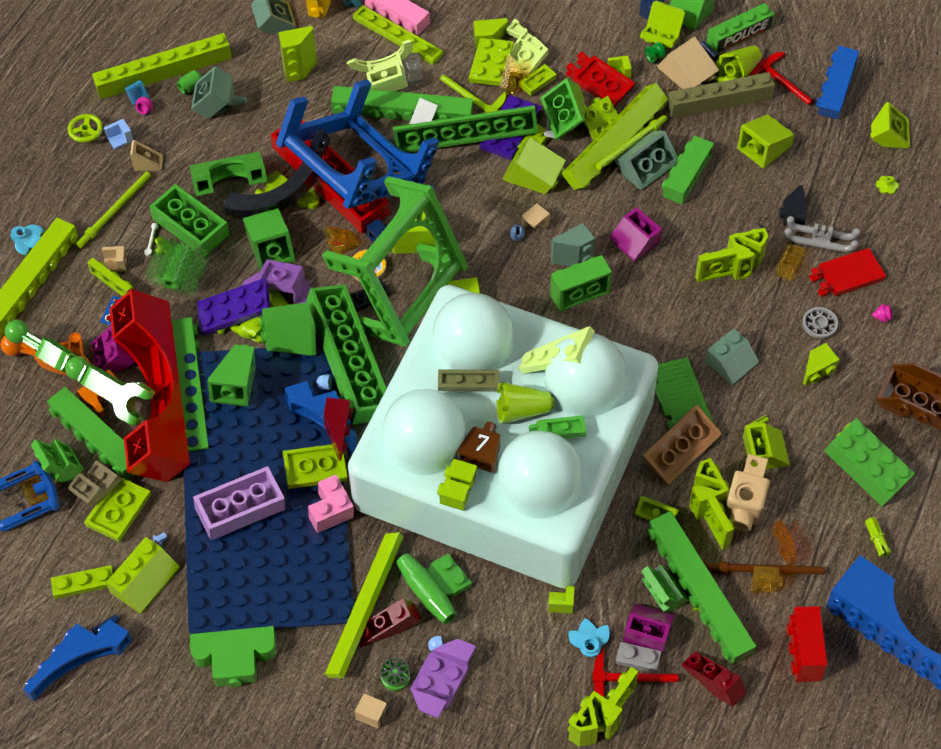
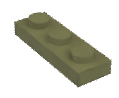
M438 369V391L497 392L499 370Z

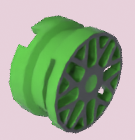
M390 658L383 663L381 679L384 687L391 691H400L406 688L410 682V669L406 661L400 658Z

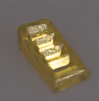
M788 243L778 263L776 275L793 280L806 248Z
M29 463L21 468H18L14 470V472L31 465L32 463ZM39 475L20 482L30 506L48 498L47 492H45L43 495L32 499L31 496L36 494L35 490L28 492V489L41 481ZM36 479L35 482L27 486L25 485L26 482Z

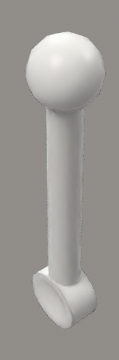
M157 223L151 225L152 232L148 248L144 251L148 257L152 255L151 247L155 231L158 229Z

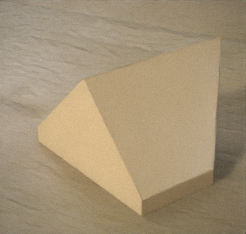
M136 140L132 141L130 156L134 171H160L162 169L163 155Z

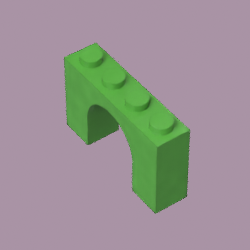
M260 151L190 165L196 196L214 193L213 184L228 177H246L250 185L267 182L265 166Z

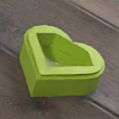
M311 188L297 201V205L302 208L316 209L320 205V200Z

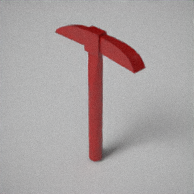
M777 52L765 60H761L751 71L749 76L758 75L761 72H769L774 79L807 105L812 104L813 100L771 67V65L785 57V52Z
M602 648L594 663L593 683L594 691L604 697L603 683L605 681L618 682L622 673H605L603 671L604 648ZM638 673L637 682L679 681L678 674Z

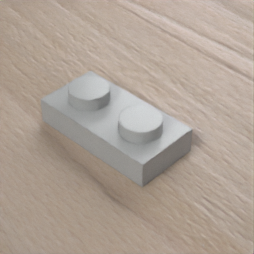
M620 642L616 664L657 673L661 651Z

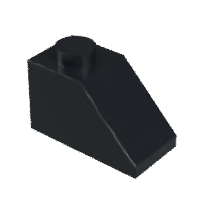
M799 185L783 200L782 207L779 208L778 214L779 218H782L783 226H788L787 218L789 216L794 217L795 223L805 225L807 210L803 185Z

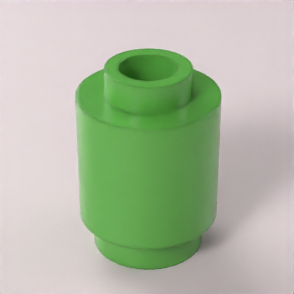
M192 70L179 78L177 86L183 94L190 93L195 90L196 82L203 76L199 71Z

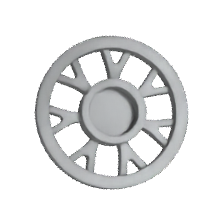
M814 307L804 314L802 325L810 336L825 339L831 337L836 332L838 319L831 310L824 307ZM817 312V316L814 317L812 313ZM823 312L829 314L827 318L822 315ZM806 318L812 320L813 322H806ZM834 320L835 324H828V321ZM813 326L815 329L811 331L809 327ZM826 328H829V329H831L832 331H831V332H827L825 329H826ZM817 330L822 331L823 334H817Z

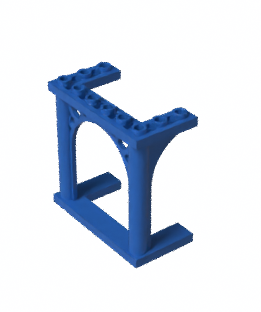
M368 79L355 82L344 112L302 124L301 121L308 100L304 96L290 100L276 141V145L279 148L287 146L345 199L343 206L347 209L389 196L390 193L384 183L388 176L423 184L439 145V141L436 138L422 141L418 153L403 152L363 119L360 115L372 85ZM351 128L385 159L388 173L380 179L370 180L377 163L373 157L359 161L353 173L348 175L341 174L320 158L304 141L314 139L318 129L325 130L328 135Z

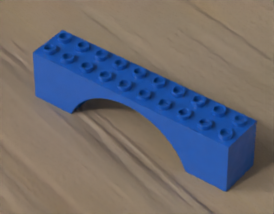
M859 555L832 589L826 608L832 615L839 616L849 627L856 628L863 633L866 639L880 645L883 651L897 657L900 663L911 667L920 677L928 679L937 689L941 690V654L924 646L905 627L897 612L894 601L895 579Z

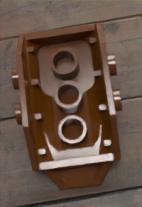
M917 363L893 364L876 398L877 404L895 415L903 418L912 417L921 423H926L941 430V374Z

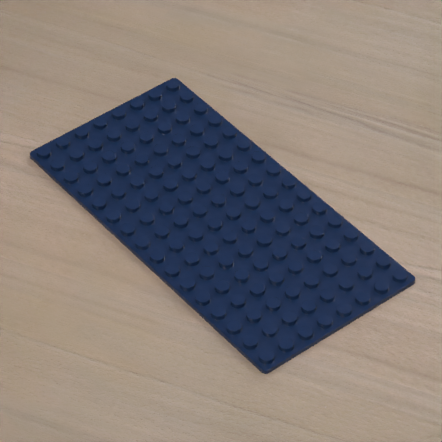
M316 345V355L267 351L266 348L254 349L256 368L248 406L214 403L209 400L208 378L230 350L196 352L203 407L205 406L204 415L209 449L188 452L190 465L184 469L189 633L197 634L274 626V629L346 624L354 607L347 521L317 533L309 519L308 506L322 500L318 494V485L288 489L283 451L332 444L325 428L301 414L291 413L285 398V387L306 381L309 388L313 387L315 396L331 391H336L337 393L336 381L322 345ZM192 353L186 354L184 357L186 363H193L196 359ZM187 370L185 372L186 379L192 380L196 377L194 370ZM331 375L330 390H322L318 387L317 379L319 376ZM188 386L185 389V393L188 396H194L197 393V389L194 386ZM193 402L186 405V411L189 413L197 410V405ZM190 419L187 421L186 426L188 429L193 430L197 428L198 422ZM195 436L187 439V444L190 447L196 446L199 442ZM268 466L285 498V510L210 540L196 512L193 497Z

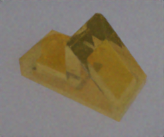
M507 55L500 89L505 91V93L513 94V89L516 87V77L528 79V76L517 60L511 55Z
M329 226L323 231L332 252L343 254L360 245L352 231Z

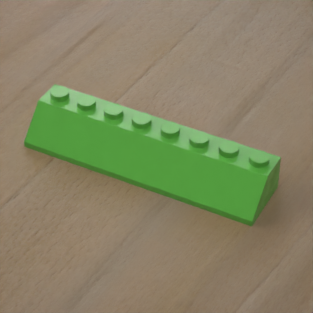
M532 105L393 126L396 147L407 153L419 151L422 141L436 138L439 141L437 148L538 133L535 106Z

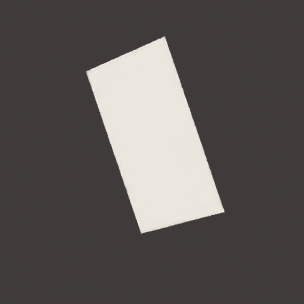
M420 98L410 124L432 121L438 105Z

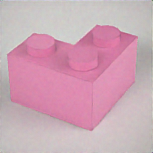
M337 475L319 481L318 494L322 500L308 506L309 519L317 533L354 518V506Z

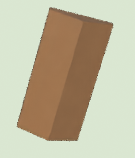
M696 404L654 443L642 457L651 472L666 485H669L722 433Z

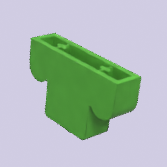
M274 626L190 634L191 655L194 663L199 667H207L212 663V676L215 685L218 687H239L241 684L255 683L257 681L256 658L262 661H269L276 655Z

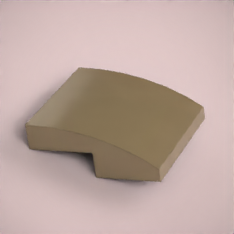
M96 460L85 475L79 473L67 488L87 504L92 505L110 493L122 478Z

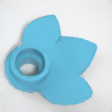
M38 225L16 226L11 230L10 237L15 242V249L20 254L26 256L29 248L35 246L45 230Z
M585 618L581 622L578 631H569L568 636L571 644L580 648L583 655L595 657L600 653L601 646L608 642L610 632L608 625L596 629ZM587 646H593L594 649L588 650Z

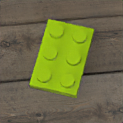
M480 38L468 78L469 83L503 86L514 42Z
M332 444L283 451L288 489L318 485L319 481L337 475L340 482L348 481L344 454L342 455V461H338Z
M122 478L110 493L98 501L84 524L86 527L120 542L151 496V492Z

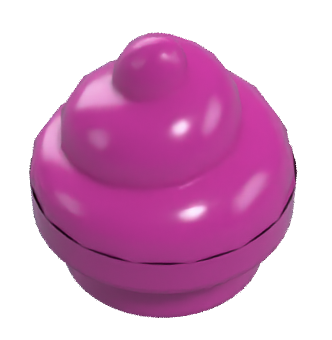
M147 97L139 98L135 105L136 110L140 114H149L153 110L152 100Z
M886 304L880 305L872 316L880 322L887 323L888 320L893 319L891 306Z

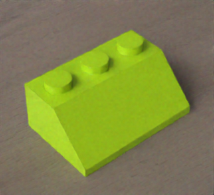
M313 26L278 32L287 82L305 79L317 64Z
M145 537L108 579L106 584L112 595L142 614L179 571L180 566L159 545Z

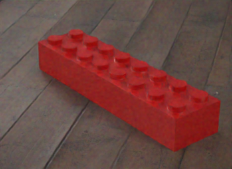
M280 128L270 135L272 148L297 171L303 161L287 146L279 148L276 145ZM313 139L304 141V143L310 147ZM328 145L322 154V159L341 174L348 175L353 173L355 169ZM320 176L312 186L361 234L367 231V225L373 220L379 219L382 221L390 215L389 201L385 197L347 209L343 206L345 199Z

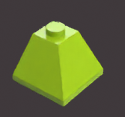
M885 103L871 124L872 140L882 147L909 148V119L891 103Z

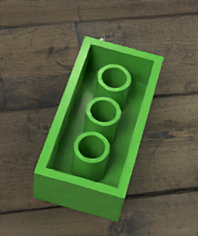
M176 184L149 206L154 221L178 237L182 242L184 239L186 245L187 243L188 246L192 244L191 248H196L194 250H207L195 251L199 255L206 256L229 236L228 225L225 220Z
M857 418L824 450L881 506L915 474Z

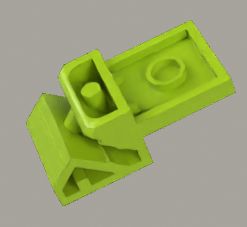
M753 229L744 233H735L729 236L727 249L699 255L695 275L697 283L733 275L735 280L750 277L753 267L758 268L764 259L769 237L766 229Z
M709 458L699 463L692 487L689 507L696 520L701 518L706 520L722 550L730 547L735 529L732 520L728 519L725 515L730 486L726 480H723L719 466L714 464L712 459Z
M631 667L627 673L624 671L618 679L619 685L616 689L612 688L606 698L595 691L590 696H585L580 704L582 707L578 713L574 712L569 719L568 740L581 747L595 744L598 732H603L604 737L607 739L614 735L621 723L622 706L636 688L638 676L636 669Z

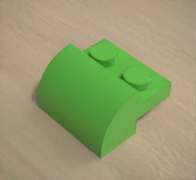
M36 439L31 444L35 452L34 455L42 464V469L50 473L56 482L69 481L84 470L69 444L56 439L50 445Z
M660 565L656 569L647 566L641 571L645 576L642 581L663 612L676 610L689 601L669 569L665 566Z

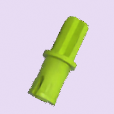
M875 517L867 519L865 525L871 536L870 541L874 543L879 557H884V554L888 556L891 554V550L884 538L886 536L885 533H882Z

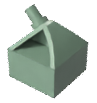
M215 66L196 82L191 110L210 119L232 109L234 106H238V104H247L246 97L234 95L233 76Z

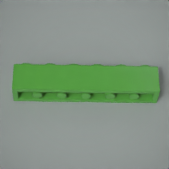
M64 387L47 400L50 407L48 409L49 413L54 418L58 417L67 430L71 429L77 440L80 442L83 440L91 453L94 454L96 452L104 465L109 464L112 467L111 470L116 475L126 480L134 475L127 473L124 440L72 392Z

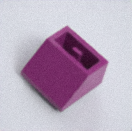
M636 207L622 218L610 235L609 240L635 262L661 242L662 228Z
M111 325L91 343L93 365L105 372L107 370H110L112 373L124 371L135 362L131 355L113 340Z
M635 603L626 624L623 641L663 653L674 615Z

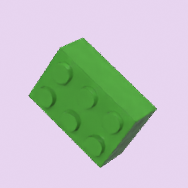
M601 255L552 273L550 296L559 312L609 294L612 271Z

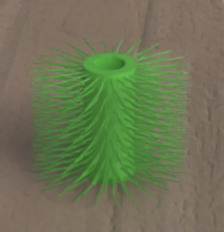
M184 239L183 244L179 241V244L177 243L175 246L169 243V248L162 246L163 258L158 257L161 256L159 251L158 254H153L155 257L152 260L155 263L152 266V273L156 275L149 276L148 278L158 277L155 278L158 279L155 281L160 280L161 282L155 283L164 285L163 289L167 287V290L168 288L171 289V295L172 289L176 293L177 289L180 290L182 288L185 290L189 288L191 290L189 292L192 293L195 289V282H197L196 287L200 286L198 285L201 273L199 270L202 269V273H205L203 272L204 263L197 261L200 257L197 256L196 258L198 252L193 251L207 250H194L196 248H191L192 244L188 246V243L187 245L184 244ZM156 264L160 266V267H158V269H157L158 271H155V270H154V269H156L155 267H157V266H155ZM196 265L203 266L202 268H195L198 269V271L193 269V267Z

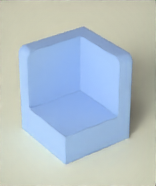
M124 119L104 128L107 139L114 150L133 141L131 130Z

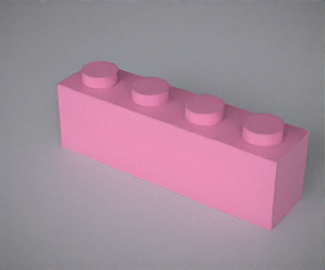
M364 0L366 7L417 36L430 24V13L409 0Z

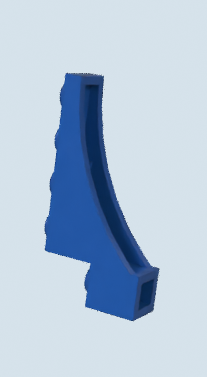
M307 381L285 387V398L291 413L301 414L325 428L324 409L326 398L342 399L337 396L336 391L315 396L313 387L309 388ZM350 428L349 437H345V442H348L347 454L349 458H351L357 447V435L354 428Z
M110 619L106 624L100 626L97 635L76 623L73 628L66 632L63 641L53 648L52 654L47 661L41 663L34 677H31L26 682L23 690L27 697L35 701L54 681L84 663L113 654L120 656L132 641L129 631Z

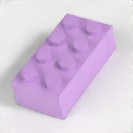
M268 466L193 497L196 512L210 540L285 510V498Z

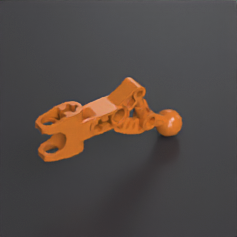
M72 333L68 341L59 343L89 362L85 357L84 344L79 333ZM6 336L1 339V350L6 355L17 356L21 353L32 355L40 367L54 373L67 375L66 372H61L36 357L35 353L37 350L26 343H12ZM110 370L106 371L107 373L115 377V375ZM84 385L76 391L79 398L90 410L99 417L105 415L101 406V401L104 399L102 396Z

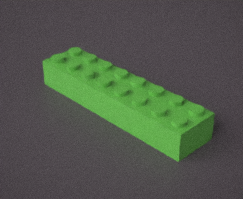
M346 284L310 288L306 302L342 399L350 400V408H353L351 424L370 422L386 391V386Z

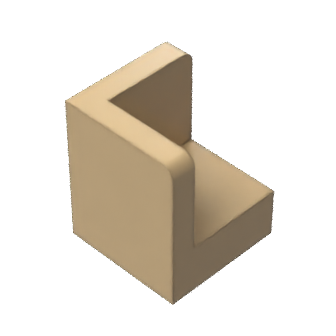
M537 203L521 216V226L524 228L529 224L533 228H536L538 225L546 228L550 223V213Z
M124 246L102 247L104 264L111 272H126L127 255Z
M363 694L355 710L356 720L379 729L380 718L386 708V702Z

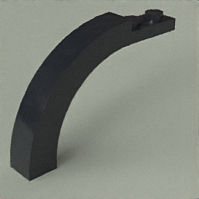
M317 130L309 147L320 158H322L324 150L329 145L330 138L325 130ZM302 162L290 179L273 190L252 195L230 191L223 208L229 215L245 218L277 208L279 211H282L301 199L311 189L319 175Z

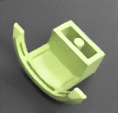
M403 41L398 51L385 58L374 61H362L354 58L349 60L347 65L356 71L367 72V79L372 83L370 89L397 91L406 88L408 83L402 61L412 51V41Z

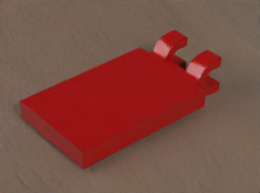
M582 51L577 55L578 60L576 61V64L581 66L580 69L571 62L566 66L568 70L566 75L573 78V82L579 84L581 88L596 98L600 97L603 99L608 96L614 108L635 87V82L596 56L589 58Z
M869 248L820 263L819 267L811 269L812 274L809 275L812 283L823 278L826 280L819 284L821 288L817 292L820 297L832 292L836 297L884 281L886 278L885 273Z

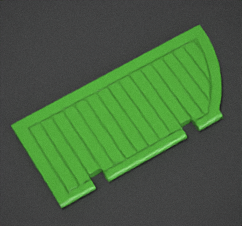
M688 357L658 364V384H656L655 393L664 416H671L672 420L667 421L669 429L696 404L712 421Z

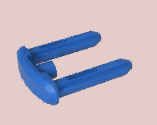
M33 460L31 465L0 478V491L39 475L41 481L34 484L33 488L37 496L47 492L48 499L1 520L0 531H8L52 510L58 511L60 502L55 483L50 474L42 469V464L39 461Z

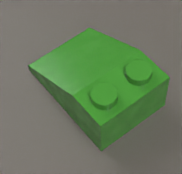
M566 78L540 97L556 140L584 121V96L580 85Z

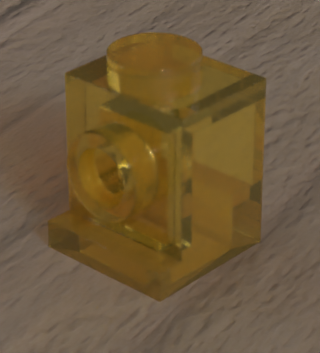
M754 566L752 593H756L757 590L770 593L777 591V588H782L783 576L779 575V568Z

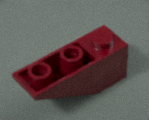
M327 397L324 409V426L338 461H342V455L347 453L348 442H345V437L350 435L351 425H348V420L353 418V408H350V400Z
M402 598L370 618L359 641L360 647H365L404 632L421 622L422 619L415 603Z
M696 651L681 664L685 670L714 696L731 707L746 694L740 676Z

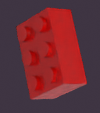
M820 606L794 607L792 615H789V623L786 624L787 636L791 638V642L788 645L789 655H793L791 674L795 675L796 682L821 681L827 667Z

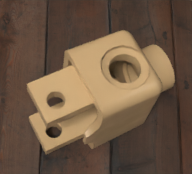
M748 454L744 471H735L726 503L725 515L732 520L736 530L750 531L752 525H757L760 522L770 485V480L763 478L768 461L766 458ZM756 462L757 466L753 467L750 463Z

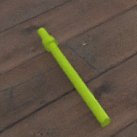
M662 115L657 120H652L646 128L596 164V168L601 170L653 131H657L660 125L667 121V117Z
M146 171L92 227H89L84 232V235L76 245L82 248L89 240H92L104 224L151 177V174Z

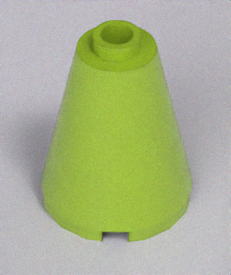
M752 45L723 53L719 56V60L716 63L719 69V76L736 79L748 77L762 58L761 50L757 46Z
M506 382L498 384L497 393H501L499 400H496L498 420L501 421V424L549 413L551 408H554V397L550 395V392Z

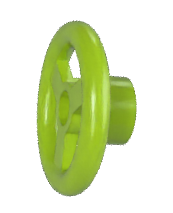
M92 114L78 115L68 125L69 136L73 140L82 143L95 140L103 130L102 121ZM84 119V123L80 127L73 129L78 121ZM91 120L97 123V131L90 127Z

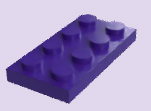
M509 95L501 110L534 105L537 119L542 106ZM527 135L481 141L480 149L512 161L517 152L518 145Z
M263 278L198 301L200 333L204 336L261 316L263 308H271L268 281Z

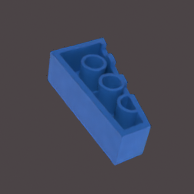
M838 46L837 52L833 51L831 57L833 65L827 69L826 77H828V80L823 82L821 88L823 95L818 97L816 107H819V115L834 119L839 118L853 72L856 68L858 50Z

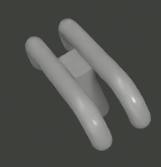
M792 216L787 218V225L790 228L785 230V237L791 242L841 252H852L858 247V241L854 240L860 235L858 228L854 229L852 233L833 231V226H829L827 230L825 229L826 225H822V228H819V224L815 223L814 227L795 223ZM792 230L812 234V238L795 236L792 234ZM836 238L853 241L850 245L832 243L830 239Z

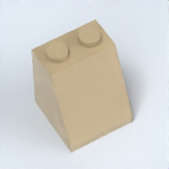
M693 37L672 51L657 66L682 89L702 86V83L705 81L709 83L716 78L715 74L719 71L696 37Z

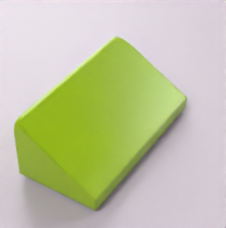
M641 496L634 515L651 521L671 511L676 519L680 509Z

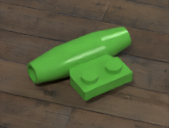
M409 553L402 555L397 560V565L408 586L425 608L443 624L452 622L456 618L457 613L447 596H456L471 588V581L449 554L432 562L428 570Z

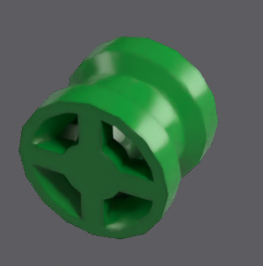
M656 42L653 46L645 47V55L649 62L654 63L658 58L663 59L665 57V50L660 42Z

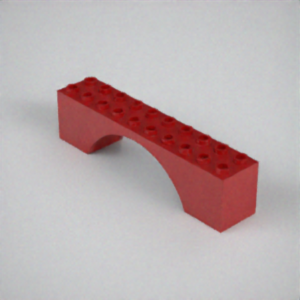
M131 289L110 307L113 340L121 345L135 360L145 377L147 386L155 391L153 399H150L151 405L148 419L124 437L127 473L168 482L190 465L170 304L167 300Z

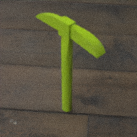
M441 75L440 77L442 82L465 98H473V104L481 108L484 113L499 111L506 102L505 91L492 105H487L446 75Z

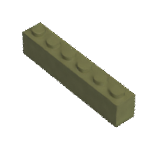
M768 72L671 91L668 93L667 107L673 119L770 100L773 97L775 85Z

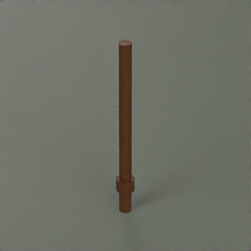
M727 561L704 563L708 571H718L720 574H727V572L825 575V567L727 564Z

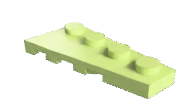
M589 326L526 352L521 359L518 369L523 374L546 370L549 364L554 363L550 357L554 359L560 352V348L555 346L567 338L574 339L575 345L571 344L565 348L564 354L567 357L562 361L580 364L583 351L591 341L595 331Z

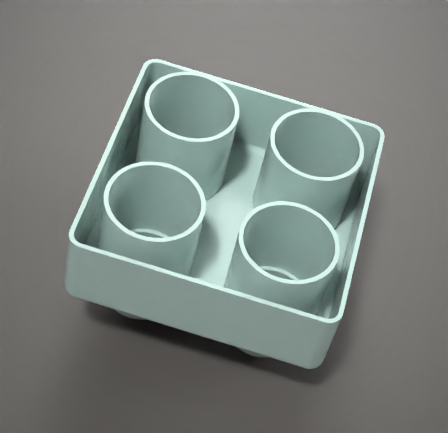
M453 285L443 286L436 293L349 460L348 471L353 505L362 513L559 588L573 586L580 575L653 407L658 362L651 354L611 341L602 335L594 333L591 341L583 351L580 364L562 361L567 357L564 354L565 348L571 344L575 345L574 339L567 338L555 346L560 348V352L556 358L552 359L550 357L554 363L549 364L546 370L523 374L518 368L526 352L577 332L579 329L496 301L484 294L473 293ZM438 369L499 370V383L506 382L550 392V395L554 397V408H551L549 413L501 424V421L498 420L496 400H499L501 393L496 391H438ZM583 415L587 433L586 437L564 439L560 435L548 431L530 432L529 425L536 424L538 420ZM486 422L494 423L497 426L495 433L501 435V447L495 474L477 468V477L472 490L468 491L470 495L464 511L440 504L437 490L440 483L445 481L444 473L447 465L451 466L453 459H457L459 446L472 427L483 429Z

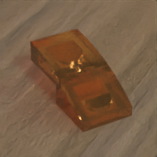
M779 520L774 523L772 534L780 542L778 553L789 566H792L796 558L795 546L786 526Z

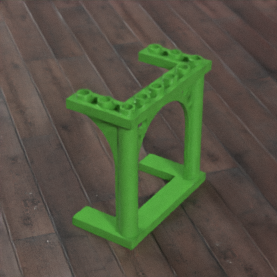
M388 176L384 183L390 195L400 197V207L393 220L361 259L328 250L323 253L322 257L329 269L359 278L380 321H376L363 316L359 318L365 335L406 347L410 343L408 334L429 309L438 290L448 285L458 271L465 272L468 269V265L456 241L453 230L447 221V217L441 208V204L435 195L434 189L429 185ZM423 211L426 216L424 220H422ZM417 226H423L432 234L436 247L419 243L416 250L422 261L428 262L433 266L434 272L426 288L399 320L374 270L408 230Z

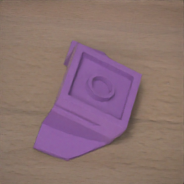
M268 259L260 272L243 281L242 284L243 286L265 278L268 281L269 289L293 293V304L306 303L311 288L305 279L303 266Z
M456 639L433 649L429 653L410 688L419 711L439 718L443 708H449L467 674L468 661L476 646Z

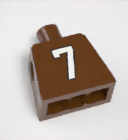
M486 422L483 429L472 427L457 450V460L476 465L478 469L495 474L501 447V435L495 433L497 426L492 422Z

